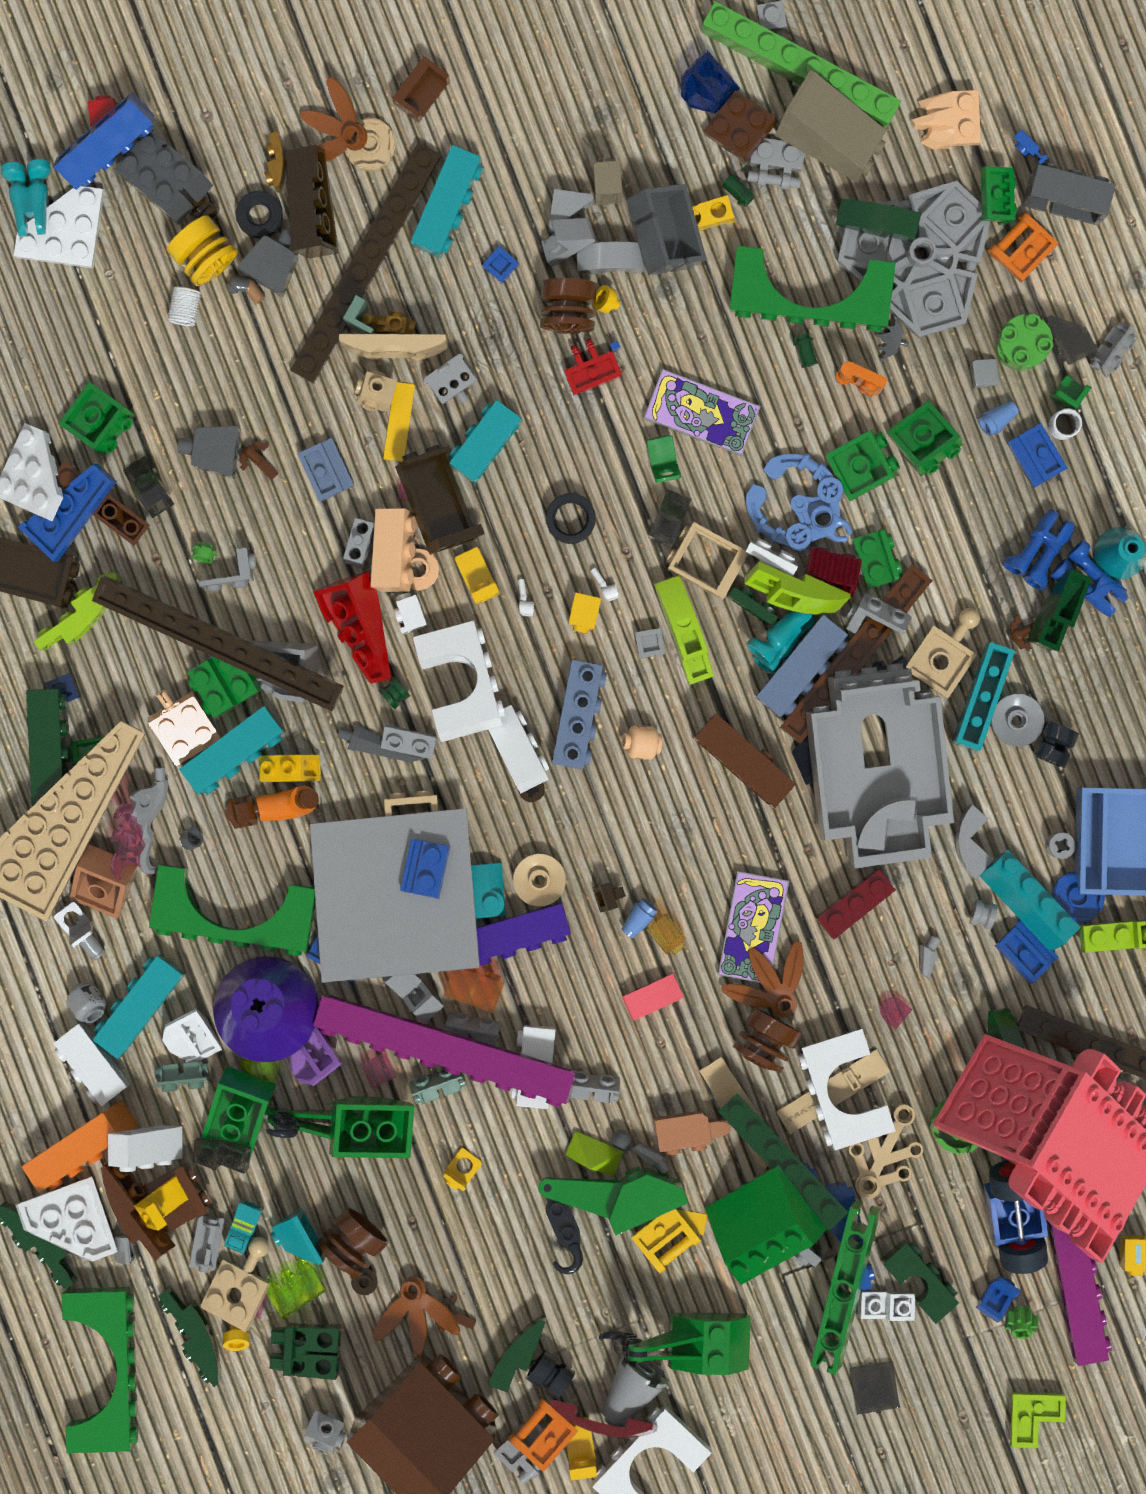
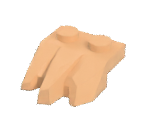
M978 90L951 91L917 102L919 109L925 110L926 114L912 119L910 122L913 129L927 130V134L921 138L920 143L930 149H952L953 146L980 145Z

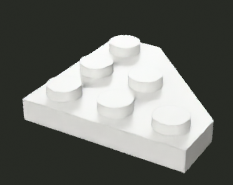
M80 186L77 190L72 188L46 208V234H37L35 217L27 222L28 237H19L17 232L14 257L93 269L104 190Z
M24 423L0 476V499L53 521L62 502L63 493L57 484L56 476L58 471L56 462L49 449V444L51 443L50 435L43 430Z
M88 1177L16 1204L23 1229L88 1261H95L118 1252L93 1177Z

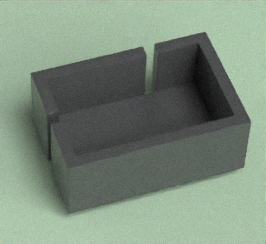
M152 131L145 137H142L114 168L132 187L178 225L194 208L180 192L184 189L198 203L213 186L199 169Z
M1038 164L1029 177L1022 207L1045 212L1048 201L1053 202L1050 214L1098 226L1109 214L1116 184L1110 183L1108 178L1102 176L1086 177L1079 170L1070 169L1067 172L1059 170L1055 164Z
M686 184L644 189L627 199L632 220L638 223L635 231L648 276L669 271L689 270L707 260Z

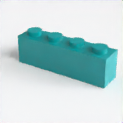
M451 146L412 237V247L440 259L444 252L449 253L454 240L450 238L454 228L459 229L464 217L461 214L464 204L469 205L474 194V190H471L475 180H480L484 171L480 156L457 146Z
M992 642L985 644L952 740L953 744L973 751H981L1015 650Z
M263 706L179 770L198 795L205 793L208 796L220 787L218 785L220 780L225 777L229 780L241 771L239 766L247 761L251 764L261 757L260 751L266 746H269L271 749L283 740L281 735L285 733V730L270 710Z
M1009 850L993 858L992 863L981 873L980 877L1050 952L1066 944L1080 928L1073 918Z
M162 954L156 956V958L151 956L142 967L145 972L140 979L135 977L126 988L129 992L124 1000L119 998L110 1009L113 1014L107 1021L103 1019L94 1030L97 1035L93 1041L116 1059L121 1058L186 974Z

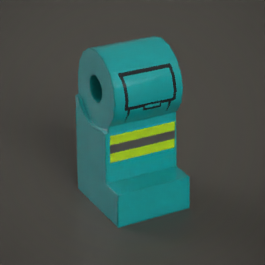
M242 1199L238 1204L224 1246L244 1254L251 1237H253L264 1207Z

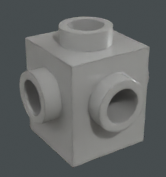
M314 1411L304 1434V1442L312 1445V1449L321 1454H326L327 1452L334 1454L336 1447H342L347 1435L346 1432H343L344 1422H341V1418L335 1414L327 1413L325 1415Z

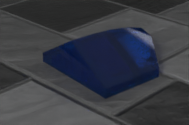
M705 50L681 75L682 99L690 108L714 114L720 110L735 90L738 91L740 89L708 50Z

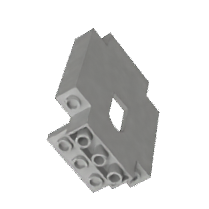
M903 663L887 665V670L877 671V667L861 668V673L851 674V670L836 671L834 677H828L831 709H829V705L814 706L811 712H805L819 838L825 841L846 838L848 865L853 868L932 858L929 826L954 823L941 697L932 696V692L929 691L916 693L915 698L914 692L921 691L920 681L912 678V669L903 668ZM874 714L880 716L885 723L889 765L865 768L861 723L864 718ZM917 797L916 818L914 822L889 819L885 850L858 848L860 834L875 811L895 799Z

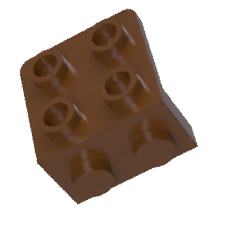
M187 1162L143 1186L145 1192L149 1195L176 1176L188 1198L187 1201L163 1218L167 1223L163 1227L165 1232H170L196 1217L200 1218L212 1209L210 1205L212 1201L205 1189L202 1190L198 1183L199 1177L192 1166L189 1167Z

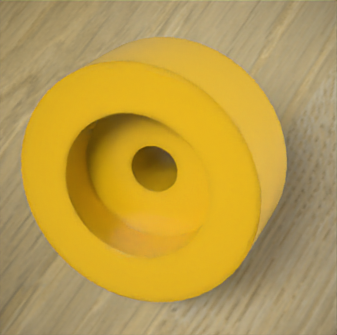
M603 285L596 291V302L593 303L594 309L606 314L612 309L617 310L619 308L620 300L617 299V291Z
M230 1325V1331L223 1334V1348L226 1350L240 1351L248 1348L250 1345L249 1333L233 1325Z

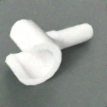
M597 568L592 569L591 573L599 583L605 600L612 601L618 599L619 594L616 585L607 586Z
M520 579L518 580L520 592L519 613L522 616L532 617L534 602L526 601L525 581Z

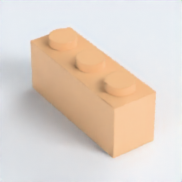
M405 508L375 509L371 588L380 592H410V585L414 580L412 558L415 556V545L413 543V536L417 529V522L414 514Z

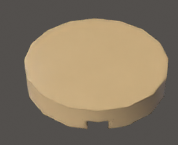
M370 117L359 119L357 124L364 126L367 131V143L358 151L347 148L345 154L352 165L360 170L370 172L381 170L391 162L395 155L396 141L394 133L380 119Z

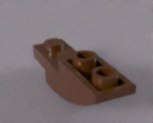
M64 461L57 470L56 480L58 487L63 492L82 473ZM109 493L93 513V516L133 546H135L150 526Z
M108 1163L102 1166V1179L110 1206L132 1245L141 1241L155 1261L172 1250L176 1245L170 1239L168 1233L163 1228L159 1231L148 1228L134 1207L148 1196L143 1186L139 1184L131 1172H120L119 1167L108 1166Z

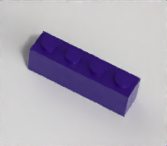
M555 904L477 927L480 966L491 963L490 958L500 955L501 959L515 956L518 949L526 947L527 952L542 948V942L551 940L552 944L566 941V935H570L571 931L563 904Z

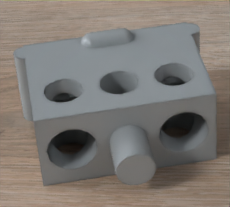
M458 354L424 378V384L429 385L442 405L455 396L463 404L469 400L464 390L477 382V379L464 362L462 354ZM463 373L468 374L469 379L467 381H463L460 378ZM456 381L458 383V387L451 388L450 382ZM445 388L448 393L445 396H441L439 390Z
M360 518L354 519L343 557L346 564L364 569L368 553L373 548L374 522ZM362 527H368L366 533H360ZM355 552L361 553L358 559H353Z

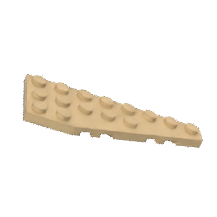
M124 721L119 722L86 756L0 837V898L46 922L49 920L146 734L145 732Z

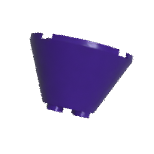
M256 957L238 964L220 983L213 1004L215 1026L224 1043L236 1054L252 1061L275 1062L295 1054L308 1042L315 1028L313 1025L319 1008V1001L312 981L298 966L278 957ZM265 1002L266 1005L262 1007L263 1012L260 1013L259 1006Z

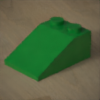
M227 1066L218 1083L200 1145L249 1162L277 1084Z

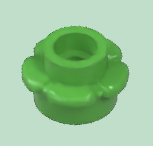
M199 542L198 545L192 546V558L201 563H212L214 556H217V552L213 550V545L206 542Z

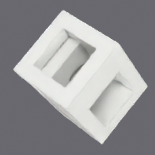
M409 592L395 597L398 608L394 609L398 623H404L405 627L400 628L403 635L428 626L417 595L411 596Z

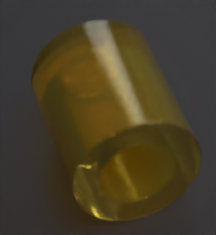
M667 913L646 929L665 954L671 952L675 955L686 946L683 943L686 939L685 935Z

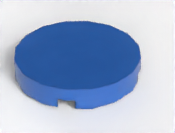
M1076 871L1067 872L1058 878L1052 888L1051 896L1076 923L1091 921L1100 913L1104 906L1105 895L1079 894Z

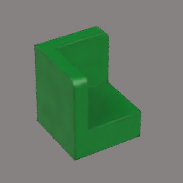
M1066 375L1050 398L1065 409L1076 410L1092 387L1088 384L1083 387Z

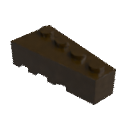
M317 145L287 150L285 169L288 180L291 251L309 259L337 254L339 250L325 149Z

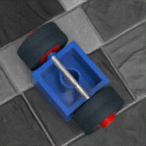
M1005 1160L991 1167L989 1171L990 1183L984 1184L989 1229L995 1245H999L998 1249L1002 1267L1006 1271L1015 1274L1033 1273L1044 1268L1048 1262L1047 1244L1044 1238L1048 1237L1047 1221L1043 1211L1030 1206L1010 1188L1009 1177L1016 1165Z

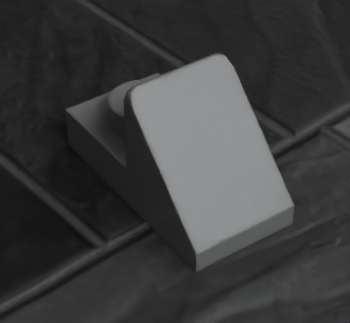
M588 218L553 220L552 225L555 234L541 241L547 263L555 266L596 240L590 220Z

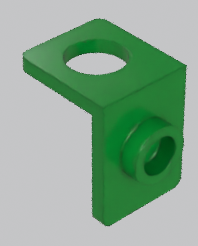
M666 435L648 439L647 446L655 482L660 483L680 479L681 473L677 464L673 436ZM672 472V474L670 475H661L663 473Z

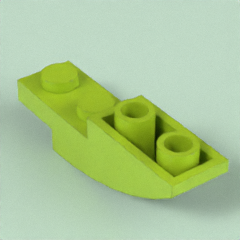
M758 562L745 576L746 585L767 594V603L800 613H835L850 599L851 595L807 574L801 579H797L762 562Z
M107 572L101 575L96 580V582L99 583L100 578L105 575L115 581L120 582L121 577L119 576V574L113 572L112 574ZM98 584L91 589L85 587L74 595L76 599L71 604L76 609L75 613L72 611L67 612L59 618L60 623L53 628L48 626L37 634L39 638L33 642L39 650L46 651L61 639H64L67 644L73 645L98 622L107 610L106 607L92 601Z
M677 575L654 583L687 683L691 685L713 677L714 673L707 654L709 652L680 576Z
M1146 920L1082 925L1079 928L1081 952L1146 948Z

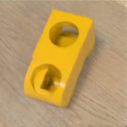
M728 195L692 207L699 231L723 224L735 223Z

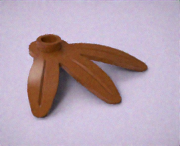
M332 76L327 79V87L342 122L331 115L318 111L304 110L300 113V117L308 125L322 133L336 137V139L318 145L325 149L326 162L335 159L345 152L347 148L354 151L361 150L366 145L368 139L365 127L357 124L354 106L347 91Z
M796 941L791 946L784 964L782 983H780L769 961L755 948L749 949L748 953L752 968L767 992L739 984H725L721 987V991L739 1003L753 1007H771L774 1014L782 1018L791 1016L797 1009V1000L793 993L797 988L803 970L804 955L802 943ZM783 1001L789 1002V1006L786 1009L780 1008Z
M410 1276L401 1284V1297L388 1307L378 1321L373 1333V1339L380 1341L399 1325L407 1311H409L410 1339L415 1354L420 1356L424 1352L427 1341L425 1310L435 1322L453 1335L460 1333V1327L449 1308L434 1296L426 1293V1285L423 1280L416 1276ZM411 1285L417 1288V1293L411 1290Z

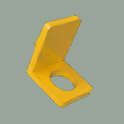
M461 1148L444 1170L442 1176L446 1178L444 1180L445 1183L455 1190L459 1188L464 1192L467 1184L482 1165V1161L465 1148ZM461 1158H468L472 1162V1169L468 1173H462L457 1168V1162Z

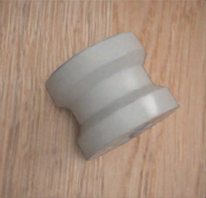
M1053 833L1046 841V850L1052 857L1065 859L1070 857L1075 851V841L1067 833Z
M976 899L971 910L969 924H981L984 928L991 930L997 914V904L991 903L987 905L982 900Z

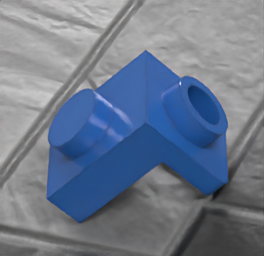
M997 1277L989 1282L976 1308L998 1323L1002 1321L1012 1300L1018 1297L1021 1291L1015 1287L1011 1280Z

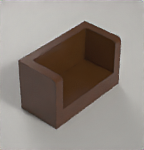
M423 56L392 97L394 105L419 123L450 83L449 74Z

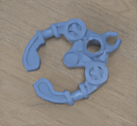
M808 453L806 455L783 454L770 459L763 471L772 480L782 477L788 467H796L801 471L805 467L813 472L812 478L820 482L817 488L818 497L794 496L791 500V508L799 518L800 523L793 524L787 531H784L780 526L774 529L766 524L768 518L763 517L760 509L766 501L767 492L763 487L753 484L746 494V505L750 519L756 527L754 531L758 534L761 532L769 537V541L773 544L778 543L788 546L796 551L806 550L812 541L828 537L836 542H847V536H838L835 532L836 528L843 526L848 535L853 533L850 524L840 517L839 501L844 493L843 486L838 479L834 478L826 468V465L815 462ZM827 514L831 520L827 525L821 526L816 523L817 516Z

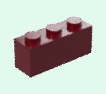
M875 869L818 914L815 919L830 938L834 940L896 891V889L880 869Z

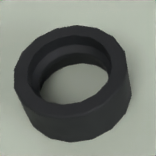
M565 493L556 497L550 503L546 512V525L550 534L556 540L565 544H577L584 541L592 533L595 526V511L592 504L584 496L576 493ZM567 503L579 505L586 514L584 528L575 534L562 532L555 522V515L558 509Z

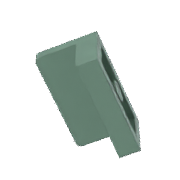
M357 295L343 319L348 328L359 334H375L374 329L362 323V317L364 314H367L369 308L366 301Z

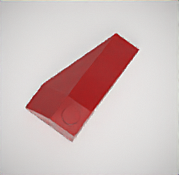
M369 572L349 576L313 591L323 617L328 623L332 621L340 633L337 637L341 643L346 641L353 651L352 658L369 683L372 684L391 679L379 597L376 589L371 588Z

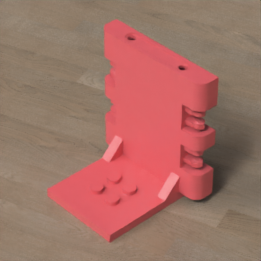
M984 1034L935 1119L934 1127L1000 1155L1015 1164L1016 1166L1009 1177L1010 1188L1030 1206L1043 1211L1044 1217L1056 1229L1069 1234L1072 1243L1088 1257L1100 1263H1103L1118 1234L1123 1230L1129 1214L1146 1186V1106H1141L1146 1094L1134 1084L1125 1081L1117 1082L1116 1079L1121 1069L1102 1052L1087 1049L1078 1055L1072 1066Z

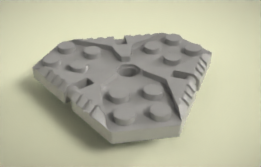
M958 181L910 194L907 196V200L899 202L897 198L880 203L922 213L916 237L912 243L888 236L882 238L845 228L837 262L859 283L862 282L866 274L869 260L896 262L893 281L895 289L892 291L890 312L897 316V319L917 338L966 324L978 273H975L976 265L981 263L990 221H982V204ZM918 247L923 248L927 251L928 257L926 259H919L915 256L914 250ZM957 263H966L965 270L957 269Z

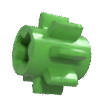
M1020 1305L1013 1307L1012 1311H1008V1316L1005 1317V1329H1012L1011 1334L1013 1337L1027 1339L1032 1336V1333H1036L1038 1315H1032L1031 1308Z

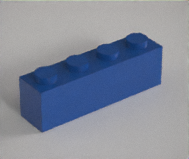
M132 91L56 158L54 168L75 190L82 185L88 186L96 178L95 173L101 168L103 170L108 169L114 163L116 155L120 152L123 154L128 152L133 147V141L138 136L145 137L153 129L154 126L152 124L155 115Z

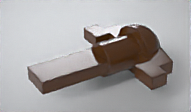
M257 441L243 449V453L238 460L242 464L240 468L243 471L249 466L246 462L249 458L271 481L278 475V472L257 452L259 448L264 452L270 446L267 442L262 444L260 441Z
M1019 615L1014 616V621L1010 622V638L1019 649L1025 648L1028 651L1032 647L1030 642L1024 643L1023 638L1029 636L1034 622L1018 628L1017 624L1022 622Z
M453 1295L451 1299L446 1297L442 1303L449 1307L450 1303L455 1305L458 1297ZM449 1309L458 1324L473 1330L476 1320ZM440 1326L438 1330L444 1332L445 1329Z

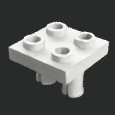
M758 538L757 541L750 540L746 548L747 553L759 558L760 562L777 570L780 569L791 576L794 575L798 568V563L794 562L795 556L784 550H781L780 554L771 550L772 544Z

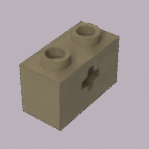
M611 157L598 159V162L593 163L595 206L622 204L623 192L620 160L614 161V158Z

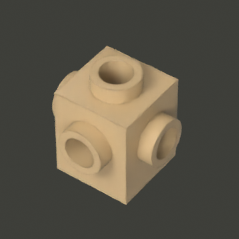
M367 371L363 378H358L354 389V393L358 394L356 403L369 411L380 410L387 412L392 403L397 380L388 378L379 371Z

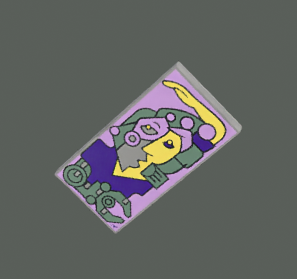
M662 369L644 419L742 456L761 406Z
M737 871L718 975L760 983L750 962L748 952L751 948L759 951L773 967L788 891V880Z

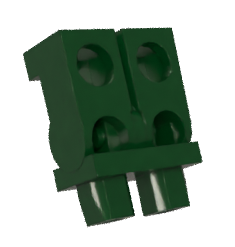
M288 1323L286 1327L273 1328L271 1331V1344L284 1345V1353H271L269 1368L283 1371V1376L292 1375L336 1380L339 1376L340 1367L339 1349L341 1347L342 1324L313 1325Z

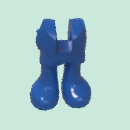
M1050 509L1041 518L1036 528L1029 535L1031 539L1018 555H1009L1002 563L1004 568L1011 573L1023 576L1043 543L1046 547L1024 577L1026 583L1040 591H1044L1047 586V571L1055 555H1058L1062 546L1071 539L1074 533V522L1068 519L1059 528L1055 536L1048 532L1059 515L1054 509Z
M1083 539L1066 555L1070 561L1063 559L1054 568L1050 576L1054 580L1059 581L1068 569L1075 570L1071 562L1077 565L1094 580L1093 586L1089 585L1085 600L1089 601L1099 612L1110 618L1116 612V609L1104 597L1110 593L1116 600L1124 603L1129 599L1127 589L1120 582L1109 577L1105 571H1102L1088 555L1090 545Z

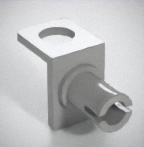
M71 901L54 914V919L68 934L69 944L72 948L80 944L92 961L104 954L105 948L92 935L93 922L75 901ZM69 911H74L79 915V921L74 925H69L64 921V915Z

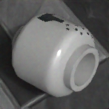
M79 983L73 986L66 1001L74 1017L78 1021L92 1023L100 1019L106 1007V1001L94 984Z

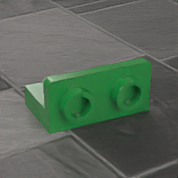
M994 166L980 168L982 221L997 222L998 225H1005L1015 221L1017 206L1014 195L1016 186L1014 168Z
M880 529L852 539L857 559L860 558L862 560L861 573L867 590L900 579L899 574L902 573V568L898 558H893L891 549L894 548V542L890 533L886 534L885 529Z

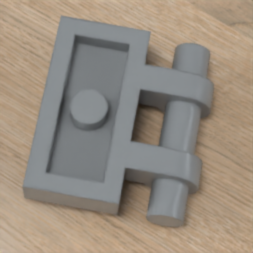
M764 138L750 158V165L760 166L759 172L749 171L747 181L756 182L759 186H765L766 184L781 186V189L789 190V187L800 188L801 178L791 177V171L802 172L805 153L785 141ZM768 168L782 169L783 174H768Z
M525 1420L512 1434L515 1435L516 1432L527 1420ZM539 1422L524 1439L523 1443L529 1447L545 1427ZM507 1439L494 1450V1454L511 1472L519 1465L524 1469L518 1475L519 1480L523 1484L540 1474V1469L530 1462Z

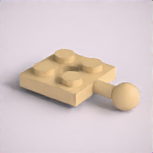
M972 608L964 609L960 613V624L951 637L933 625L905 666L912 669L913 677L946 699L950 697L977 656V654L960 643L968 629L975 628L980 622L979 613ZM936 655L946 657L947 666L945 669L938 670L934 667L933 659Z
M254 1237L250 1240L248 1244L250 1254L243 1268L227 1259L222 1260L200 1306L205 1311L244 1332L249 1330L271 1284L252 1273L259 1258L264 1257L269 1251L268 1241L263 1237ZM232 1288H237L241 1292V1300L238 1303L230 1299L229 1294Z

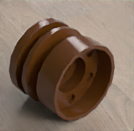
M552 278L542 281L541 300L551 303L553 306L541 308V315L546 318L540 319V328L561 334H578L595 329V321L589 319L595 317V311L584 307V305L596 302L595 282L577 278Z
M753 1007L746 1020V1023L754 1029L753 1034L740 1031L739 1036L747 1040L748 1043L745 1045L735 1040L732 1047L753 1064L765 1070L782 1073L784 1067L774 1060L778 1057L788 1062L789 1057L780 1049L782 1046L795 1049L802 1033L774 1016Z
M347 1207L335 1221L341 1233L329 1228L326 1231L327 1237H321L317 1244L337 1268L352 1277L360 1278L364 1273L362 1267L368 1268L371 1265L364 1253L366 1252L371 1256L377 1257L389 1242L384 1234L367 1218L354 1209Z

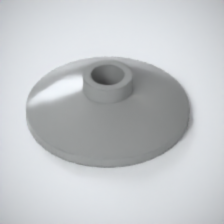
M1012 694L997 703L991 720L992 728L995 735L1005 744L1015 747L1026 746L1040 736L1044 727V713L1041 706L1033 698L1024 694ZM1015 715L1021 719L1018 726L1012 723V718Z

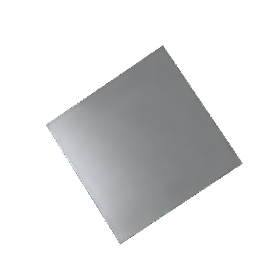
M467 808L310 824L322 983L480 968ZM411 838L450 846L439 899L400 891Z

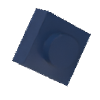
M71 673L45 683L47 689L63 688V694H67L68 702L81 697Z

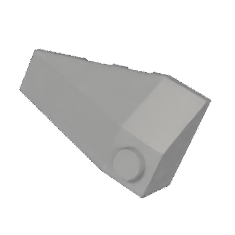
M248 641L315 673L318 672V645L295 642ZM255 676L261 688L273 694L272 696L277 699L296 702L307 701Z

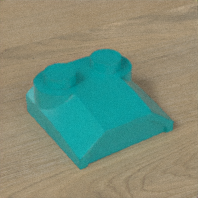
M502 863L471 865L476 918L505 916Z

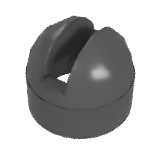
M191 827L181 833L179 840L183 848L193 850L202 845L203 836L197 828ZM193 837L194 841L190 842L188 838Z
M620 1130L612 1135L609 1144L628 1152L632 1144V1138L627 1131Z

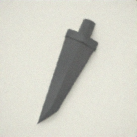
M357 724L354 731L340 728L338 738L350 741L347 749L352 751L356 750L406 762L427 759L382 749L383 737Z

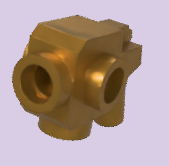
M390 312V315L387 316L370 315L367 313L362 317L363 323L374 329L376 333H415L416 321L405 318L406 314L401 312Z

